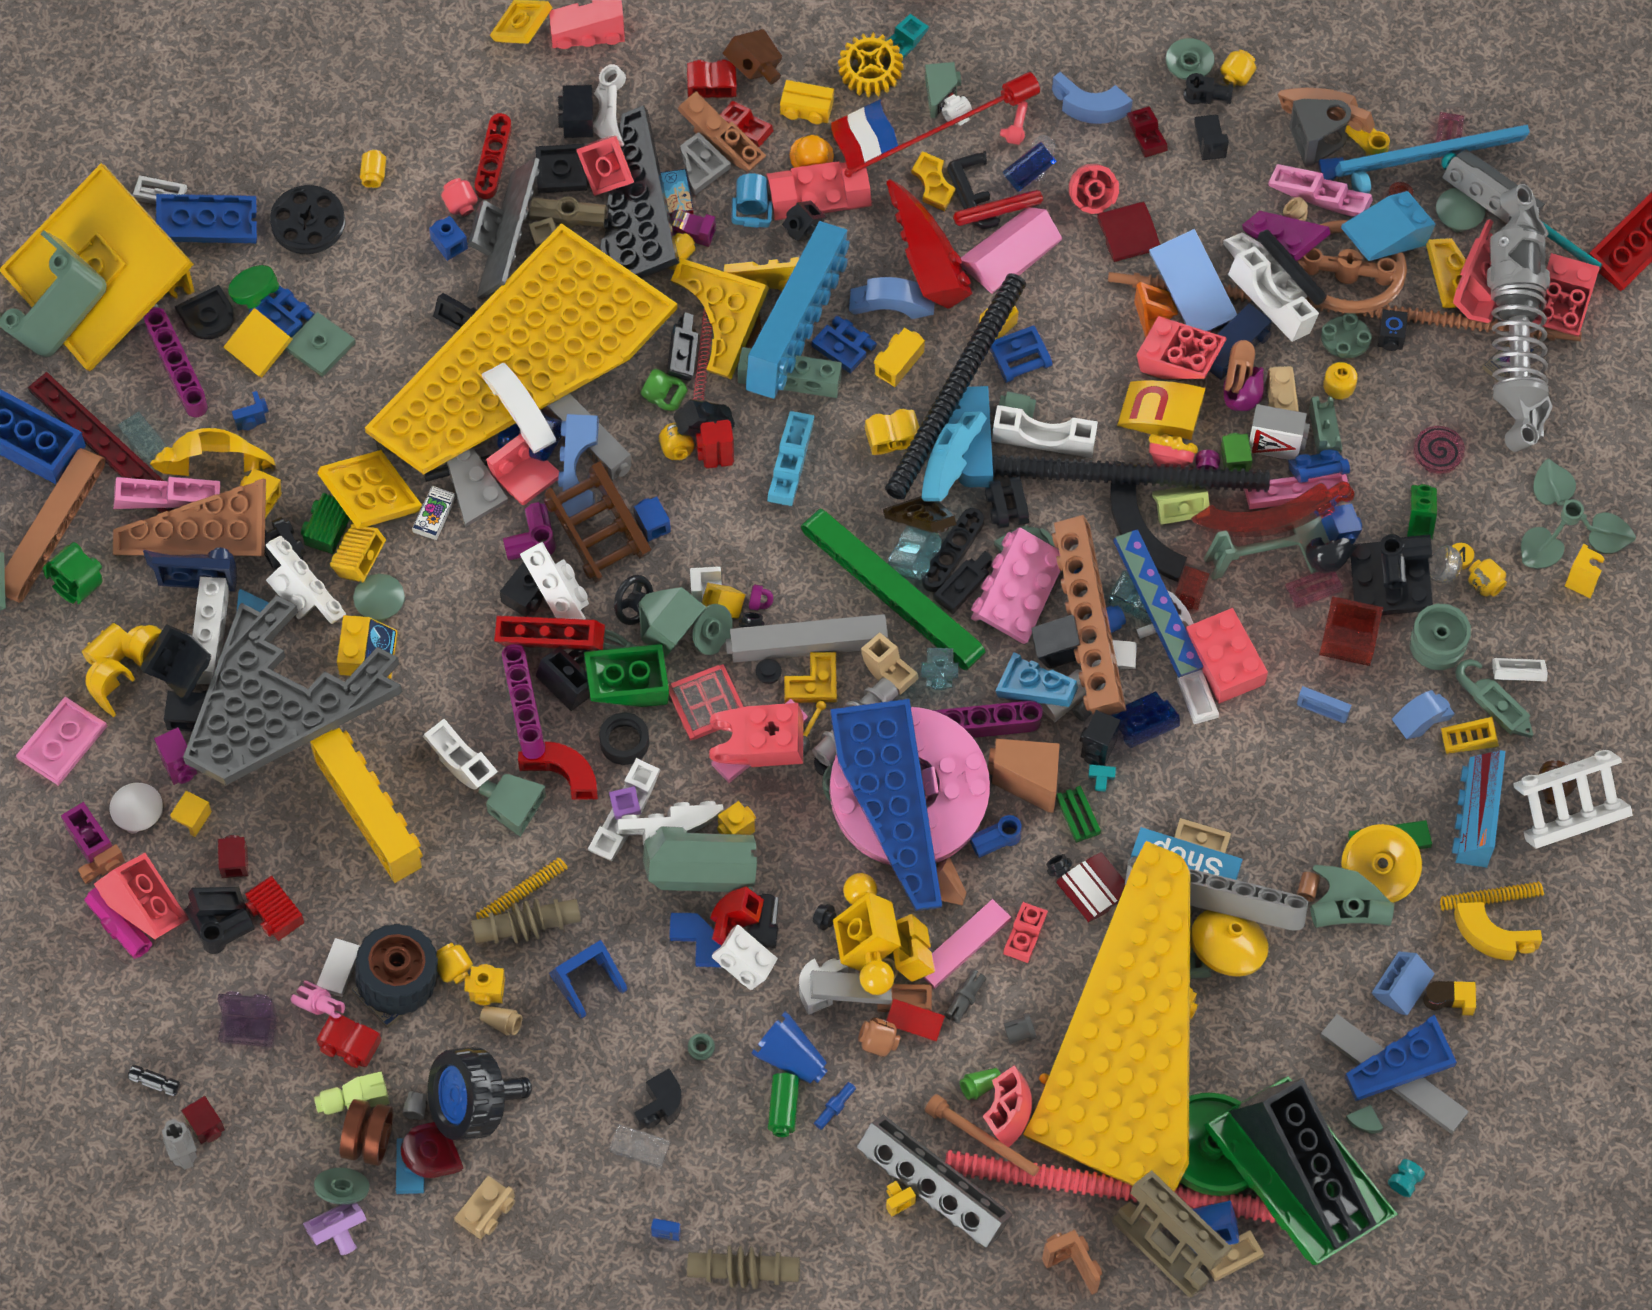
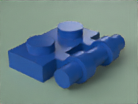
M279 285V289L274 292L276 297L273 299L269 295L266 296L255 309L292 338L303 327L299 318L309 321L315 314L310 311V307L305 302H299L289 289H284ZM283 305H289L292 310L289 312Z
M836 316L832 324L837 328L834 330L829 325H826L811 341V346L830 360L842 362V368L851 374L866 358V351L862 348L866 347L873 351L877 343L871 339V335L853 327V323L848 319L843 320L841 317ZM844 335H849L855 340L852 342L844 337Z

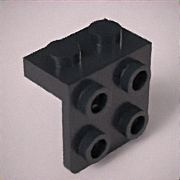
M166 624L140 669L148 675L163 680L180 698L187 699L194 691L203 672L208 668L211 654L191 634Z

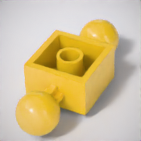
M856 873L846 880L843 887L844 896L851 906L833 919L840 962L843 965L861 971L859 977L860 984L866 992L872 995H882L891 989L894 983V973L892 968L881 960L901 946L893 903L877 896V884L870 875Z

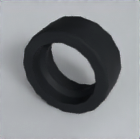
M627 712L616 713L608 717L601 725L599 732L601 751L611 762L619 765L634 764L636 758L641 760L647 753L649 747L648 727L643 719L637 715ZM627 726L637 730L640 736L639 744L627 751L614 749L609 743V736L618 727Z

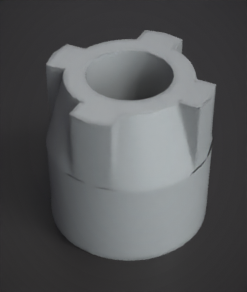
M409 1091L403 1108V1116L409 1119H424L427 1095Z

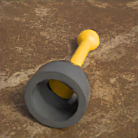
M824 701L816 703L817 709L803 732V757L806 756L810 748V741L807 736L820 712L826 709Z

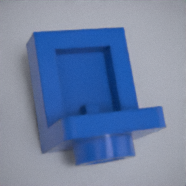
M257 391L252 392L254 405L232 411L237 431L251 430L259 424L266 423L264 413L269 412L265 398L260 399Z

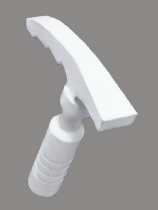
M1168 591L1169 596L1181 611L1179 615L1181 621H1185L1188 626L1194 624L1190 613L1183 603L1173 593ZM1153 624L1136 629L1140 639L1157 633Z

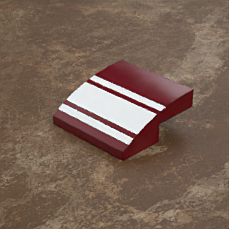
M1102 852L1077 865L1056 882L1088 923L1106 914L1112 906L1118 904L1125 887V880Z

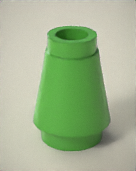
M993 1068L965 1074L964 1078L960 1080V1088L964 1096L968 1100L972 1098L976 1100L994 1088L992 1080L1001 1075L999 1070Z

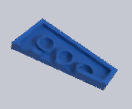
M1433 1015L1419 1027H1415L1407 1032L1398 1041H1394L1386 1046L1377 1055L1371 1056L1347 1072L1345 1079L1355 1101L1449 1069L1454 1067L1457 1062L1435 1015Z

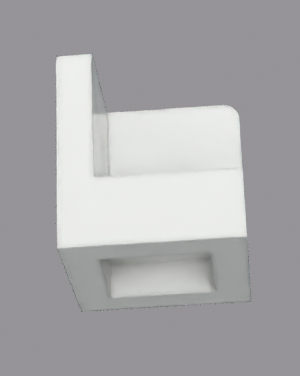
M721 567L690 568L691 595L698 601L702 602L707 583L722 585Z

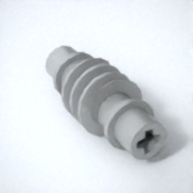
M882 677L872 688L867 687L864 690V697L860 701L852 699L845 703L844 707L889 702L899 692L892 682ZM833 729L830 732H823L821 735L822 740L812 750L814 756L825 766H830L836 756Z

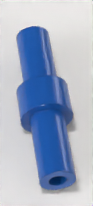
M847 1082L837 1096H832L825 1104L826 1109L816 1119L814 1125L822 1130L834 1115H838L845 1107L844 1103L856 1090V1087L852 1083Z

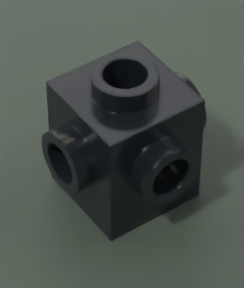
M812 201L798 202L787 212V218L782 225L788 231V235L794 240H810L819 221L824 222L827 217Z

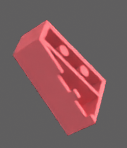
M592 0V3L583 6L575 3L551 10L549 13L553 48L568 49L571 46L591 47L595 44L607 43L615 45L619 42H625L622 0Z

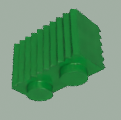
M322 493L320 500L316 499L311 508L312 517L309 522H304L301 535L303 536L304 545L334 554L350 518L334 496Z

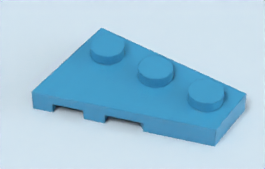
M1013 652L995 691L998 698L1035 701L1037 703L1070 707L1079 687L1076 680L1054 670L1048 671L1039 666V663L1032 660L1028 662L1022 659L1021 655Z

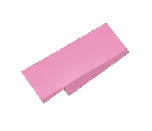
M1028 207L962 256V264L960 265L993 294L1002 286V282L1007 274H1022L1062 240V236L1046 209Z

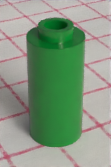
M777 1073L772 1076L768 1130L777 1137H788L790 1133L795 1132L799 1077L794 1074Z

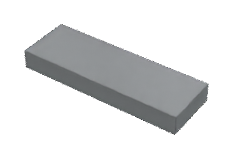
M812 970L810 973L811 999L890 1005L892 992L891 989L882 995H872L866 992L860 984V974Z

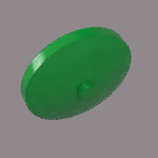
M1209 1092L1189 1096V1165L1180 1180L1185 1186L1199 1193L1212 1196L1233 1195L1249 1188V1185L1235 1165L1226 1158L1203 1125L1241 1103L1239 1100L1224 1094Z

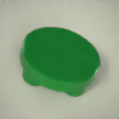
M257 265L247 268L236 275L228 286V293L233 302L247 305L248 308L252 309L259 306L261 300L270 293L276 292L279 289V283L271 267Z

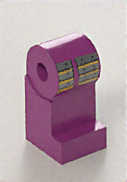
M683 210L673 211L670 219L674 236L677 233H686L693 238L695 243L707 247L710 246L716 231L715 216L706 214L705 217H701Z

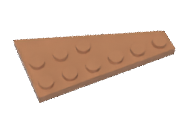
M262 478L254 483L233 488V490L215 494L180 506V508L160 513L157 516L113 529V555L144 556L143 550L175 556L208 555V552L221 547L229 550V553L233 556H264L266 479Z

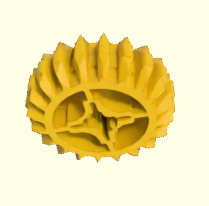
M872 32L871 37L866 38V35L863 33L861 40L854 37L852 39L853 44L846 42V50H841V59L838 60V66L840 67L839 75L843 76L842 82L844 85L849 84L848 88L850 91L857 88L859 96L863 91H866L868 98L871 96V92H875L879 97L880 90L888 93L889 85L895 87L897 85L896 79H901L902 74L900 71L904 69L902 63L903 55L899 53L898 45L893 46L892 39L885 41L883 34L876 38L875 33ZM885 56L890 61V66L887 71L884 69V66L882 65ZM855 59L858 61V64L860 65L858 67L859 71L857 73H855L851 68L852 63Z

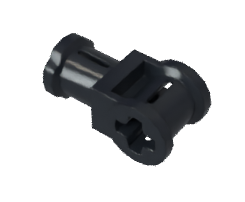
M1193 73L1187 77L1183 97L1186 102L1193 105L1199 103L1211 104V100L1226 101L1227 104H1231L1233 83H1214V78Z

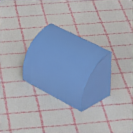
M1399 951L1372 991V994L1378 1001L1395 1012L1408 1015L1435 973L1417 953Z

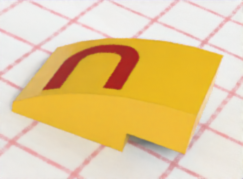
M1132 381L1129 384L1117 426L1147 434H1158L1159 436L1168 434L1192 440L1204 399L1205 388L1168 381Z

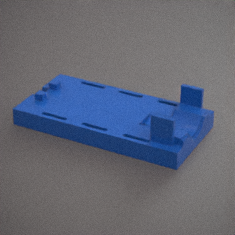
M156 194V223L173 242L257 243V221H252V218H256V196Z

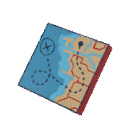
M686 169L661 172L670 218L674 210H683L694 215Z

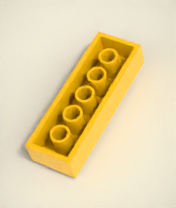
M337 728L310 741L316 764L393 882L396 883L422 868L420 858L423 855L419 849L421 847L419 840L414 833H408L406 829L407 823L400 812L395 813L392 808L394 804L386 791L384 793L381 792L379 788L380 782L373 771L368 772L365 766L367 762L360 751L355 752L352 747L354 743L346 730L342 732L340 728Z

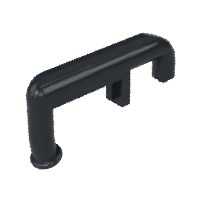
M985 150L982 153H975L953 160L947 166V172L963 209L975 207L979 203L990 200L989 191L973 193L963 170L983 163L987 165ZM995 216L972 223L979 228L990 229L999 226L1000 218Z

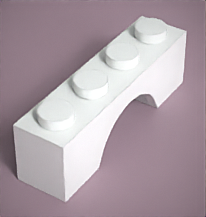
M1255 246L1238 253L1228 273L1234 282L1292 342L1310 334L1319 315L1316 309L1304 297L1291 300L1279 292L1271 276V263Z
M997 405L992 442L1092 458L1098 422L1072 418L1060 424L1043 423L1030 418L1023 409Z

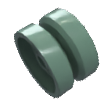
M1434 604L1423 609L1414 622L1410 636V650L1413 657L1422 666L1431 670H1446L1457 665L1462 660L1471 637V625L1467 616L1460 609L1449 604Z

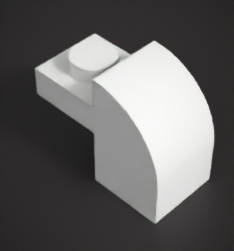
M813 959L802 969L799 977V995L808 1015L833 1005V1000L811 999V971L848 973V966L841 964L840 959H830L823 963L820 968L816 960Z

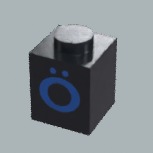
M1383 309L1377 347H1382L1388 351L1403 349L1408 312Z

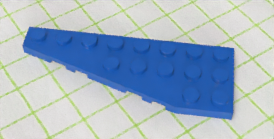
M910 699L830 709L838 764L915 911L942 908Z

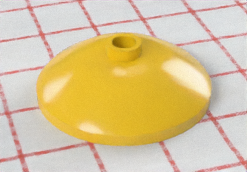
M1376 824L1365 827L1353 835L1343 851L1341 866L1344 869L1359 872L1374 884L1390 902H1397L1410 894L1417 885L1422 872V857L1416 842L1408 833L1392 825ZM1380 858L1387 859V867L1382 868L1379 866L1378 861Z
M1206 910L1195 919L1191 927L1190 941L1194 952L1205 965L1218 973L1237 977L1250 975L1259 970L1267 958L1268 941L1265 933L1255 921Z

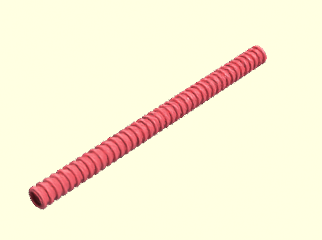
M948 1150L946 1153L945 1162L964 1177L966 1175H971V1178L979 1176L981 1180H983V1177H986L988 1181H992L993 1178L996 1179V1182L1005 1180L1007 1184L1009 1181H1013L1014 1185H1017L1019 1182L1022 1183V1186H1026V1184H1030V1187L1039 1185L1041 1189H1043V1186H1046L1048 1190L1056 1188V1191L1065 1189L1064 1192L1067 1193L1069 1190H1072L1074 1194H1077V1191L1082 1192V1195L1090 1193V1196L1099 1194L1100 1198L1106 1195L1108 1199H1111V1197H1116V1200L1124 1198V1201L1127 1202L1129 1199H1132L1134 1203H1137V1199L1130 1194L1133 1186L1111 1176H1106L1104 1173L1102 1175H1097V1172L1089 1174L1087 1170L1082 1173L1080 1169H1076V1171H1072V1168L1063 1170L1061 1166L1059 1169H1056L1054 1165H1051L1049 1168L1046 1167V1164H1042V1166H1038L1039 1172L1037 1175L1032 1176L1009 1160L1003 1161L1001 1157L999 1160H996L994 1156H991V1159L986 1158V1155L978 1157V1154L969 1156L967 1152L965 1155H962L960 1151H957L956 1154L952 1153V1150ZM1181 1184L1175 1190V1193L1192 1209L1231 1200L1236 1218L1244 1216V1219L1247 1220L1249 1217H1252L1253 1221H1257V1218L1261 1219L1262 1222L1270 1220V1223H1274L1276 1221L1259 1196H1256V1198H1251V1195L1243 1197L1241 1193L1238 1196L1234 1194L1212 1196L1199 1193L1189 1187L1183 1188Z

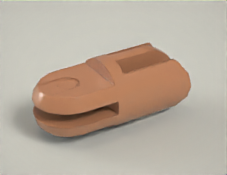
M1240 340L1232 346L1224 390L1230 391L1232 388V392L1239 393V389L1243 388L1245 381L1252 376L1255 347L1251 342Z

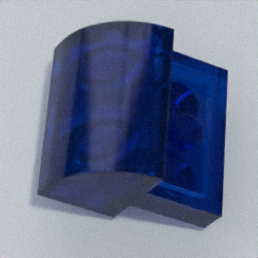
M1156 691L1126 704V711L1110 715L1120 719L1119 730L1123 734L1124 742L1129 748L1136 747L1180 726L1179 714L1169 701H1163Z

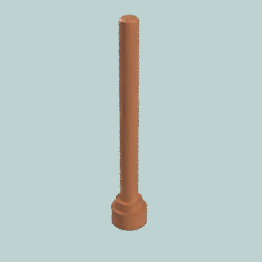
M935 1094L929 1100L925 1108V1112L935 1119L945 1118L1030 1175H1037L1039 1172L1037 1165L949 1109L950 1106L947 1104L946 1099Z

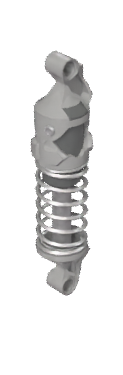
M1520 184L1502 193L1500 196V204L1510 214L1511 220L1490 238L1491 267L1487 270V286L1491 288V299L1498 306L1492 310L1491 314L1495 318L1503 320L1492 326V330L1496 334L1503 335V337L1495 339L1492 345L1498 350L1506 351L1495 355L1492 359L1497 365L1506 366L1496 370L1492 375L1499 380L1493 386V399L1504 406L1516 421L1505 434V444L1513 452H1518L1537 443L1538 439L1544 437V422L1549 417L1553 407L1548 396V378L1543 374L1548 367V363L1543 358L1548 350L1543 343L1547 338V332L1542 327L1546 323L1547 317L1542 310L1546 308L1547 302L1544 298L1546 297V290L1550 286V271L1545 268V239L1549 233L1539 219V208L1536 205L1533 192L1525 184ZM1540 315L1542 317L1541 323L1539 325L1533 323L1532 321ZM1509 325V331L1497 329L1499 326ZM1540 330L1542 338L1540 340L1532 338L1530 333ZM1509 340L1510 347L1500 346L1497 343ZM1538 345L1543 349L1540 356L1530 353V349ZM1510 356V362L1497 360L1500 357ZM1541 361L1543 364L1542 370L1532 369L1530 364ZM1510 371V377L1498 376L1500 373Z

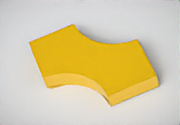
M922 151L911 169V174L918 177L924 186L925 191L922 202L945 211L955 194V187L947 183L943 177L942 168L944 160Z

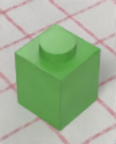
M1231 433L1227 436H1222L1220 448L1224 470L1227 467L1229 470L1237 468V471H1241L1242 468H1245V471H1249L1252 465V455L1248 434Z

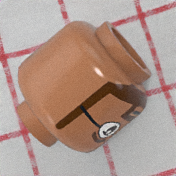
M874 1017L869 1022L864 1021L859 1032L858 1042H861L864 1051L884 1057L891 1050L896 1051L900 1036L896 1035L897 1028L895 1024Z

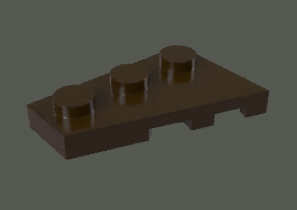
M922 496L883 509L885 519L931 533H942L947 531L949 527L957 525L955 516L939 501H924Z

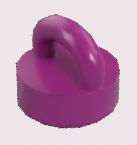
M754 584L748 608L755 611L768 609L774 600L772 592L764 589L762 585ZM761 595L767 596L765 603L760 602Z

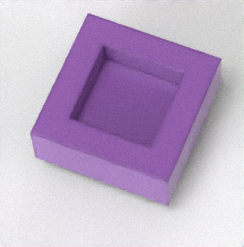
M635 786L609 792L615 820L622 819L624 815L641 814Z

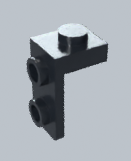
M1214 114L1195 117L1194 124L1202 161L1226 158L1229 140L1227 134H1222L1219 116Z

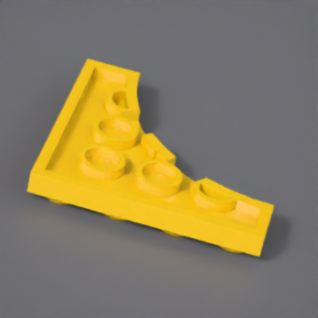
M680 258V263L677 264L671 281L690 291L701 301L713 327L714 339H712V351L706 370L712 374L732 379L740 360L742 347L746 346L769 287L759 282Z

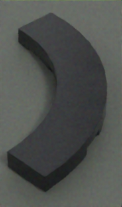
M1111 481V511L1120 535L1138 529L1158 573L1178 582L1187 557L1165 546L1148 529L1137 505L1136 483L1132 482V485H1128V482L1120 484V482L1116 481V484H1112Z

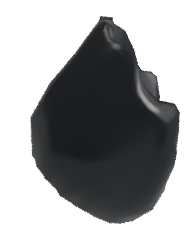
M1318 537L1312 539L1306 546V558L1311 567L1320 573L1335 572L1347 562L1357 546L1350 543L1348 538H1341L1336 541L1331 540L1325 544L1322 538Z

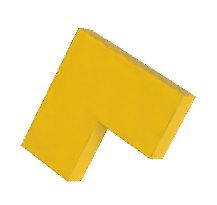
M810 652V676H784L785 703L790 699L795 703L837 702L836 652Z

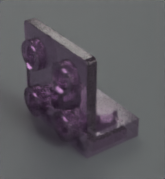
M233 991L226 992V994H218L217 1000L222 1011L218 1037L219 1043L273 1048L278 1016L271 998L263 994H254L253 997L242 996V994Z

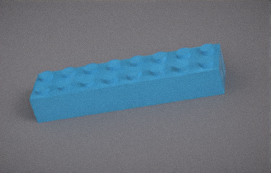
M821 221L817 224L748 355L747 391L775 399L778 391L784 389L787 374L792 373L794 370L796 356H801L805 339H810L812 335L813 323L820 320L822 306H827L831 289L837 287L839 273H844L848 258H845L850 244V241L847 240V229Z

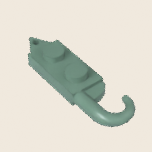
M1473 659L1460 662L1455 671L1456 679L1474 697V700L1510 735L1515 733L1532 738L1533 731L1529 721L1531 715L1496 681L1481 679L1473 683L1465 675L1464 671L1468 666H1475L1481 669V663Z

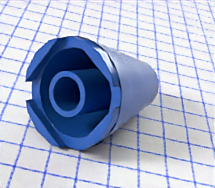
M785 1011L782 1014L785 1020L783 1022L777 1020L758 1043L761 1047L760 1051L758 1052L756 1049H753L751 1054L787 1073L798 1076L799 1079L809 1084L813 1080L818 1083L828 1071L824 1068L827 1062L790 1014Z

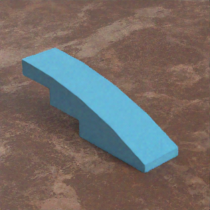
M789 412L779 446V454L774 467L767 502L788 506L793 505L812 432L814 415Z

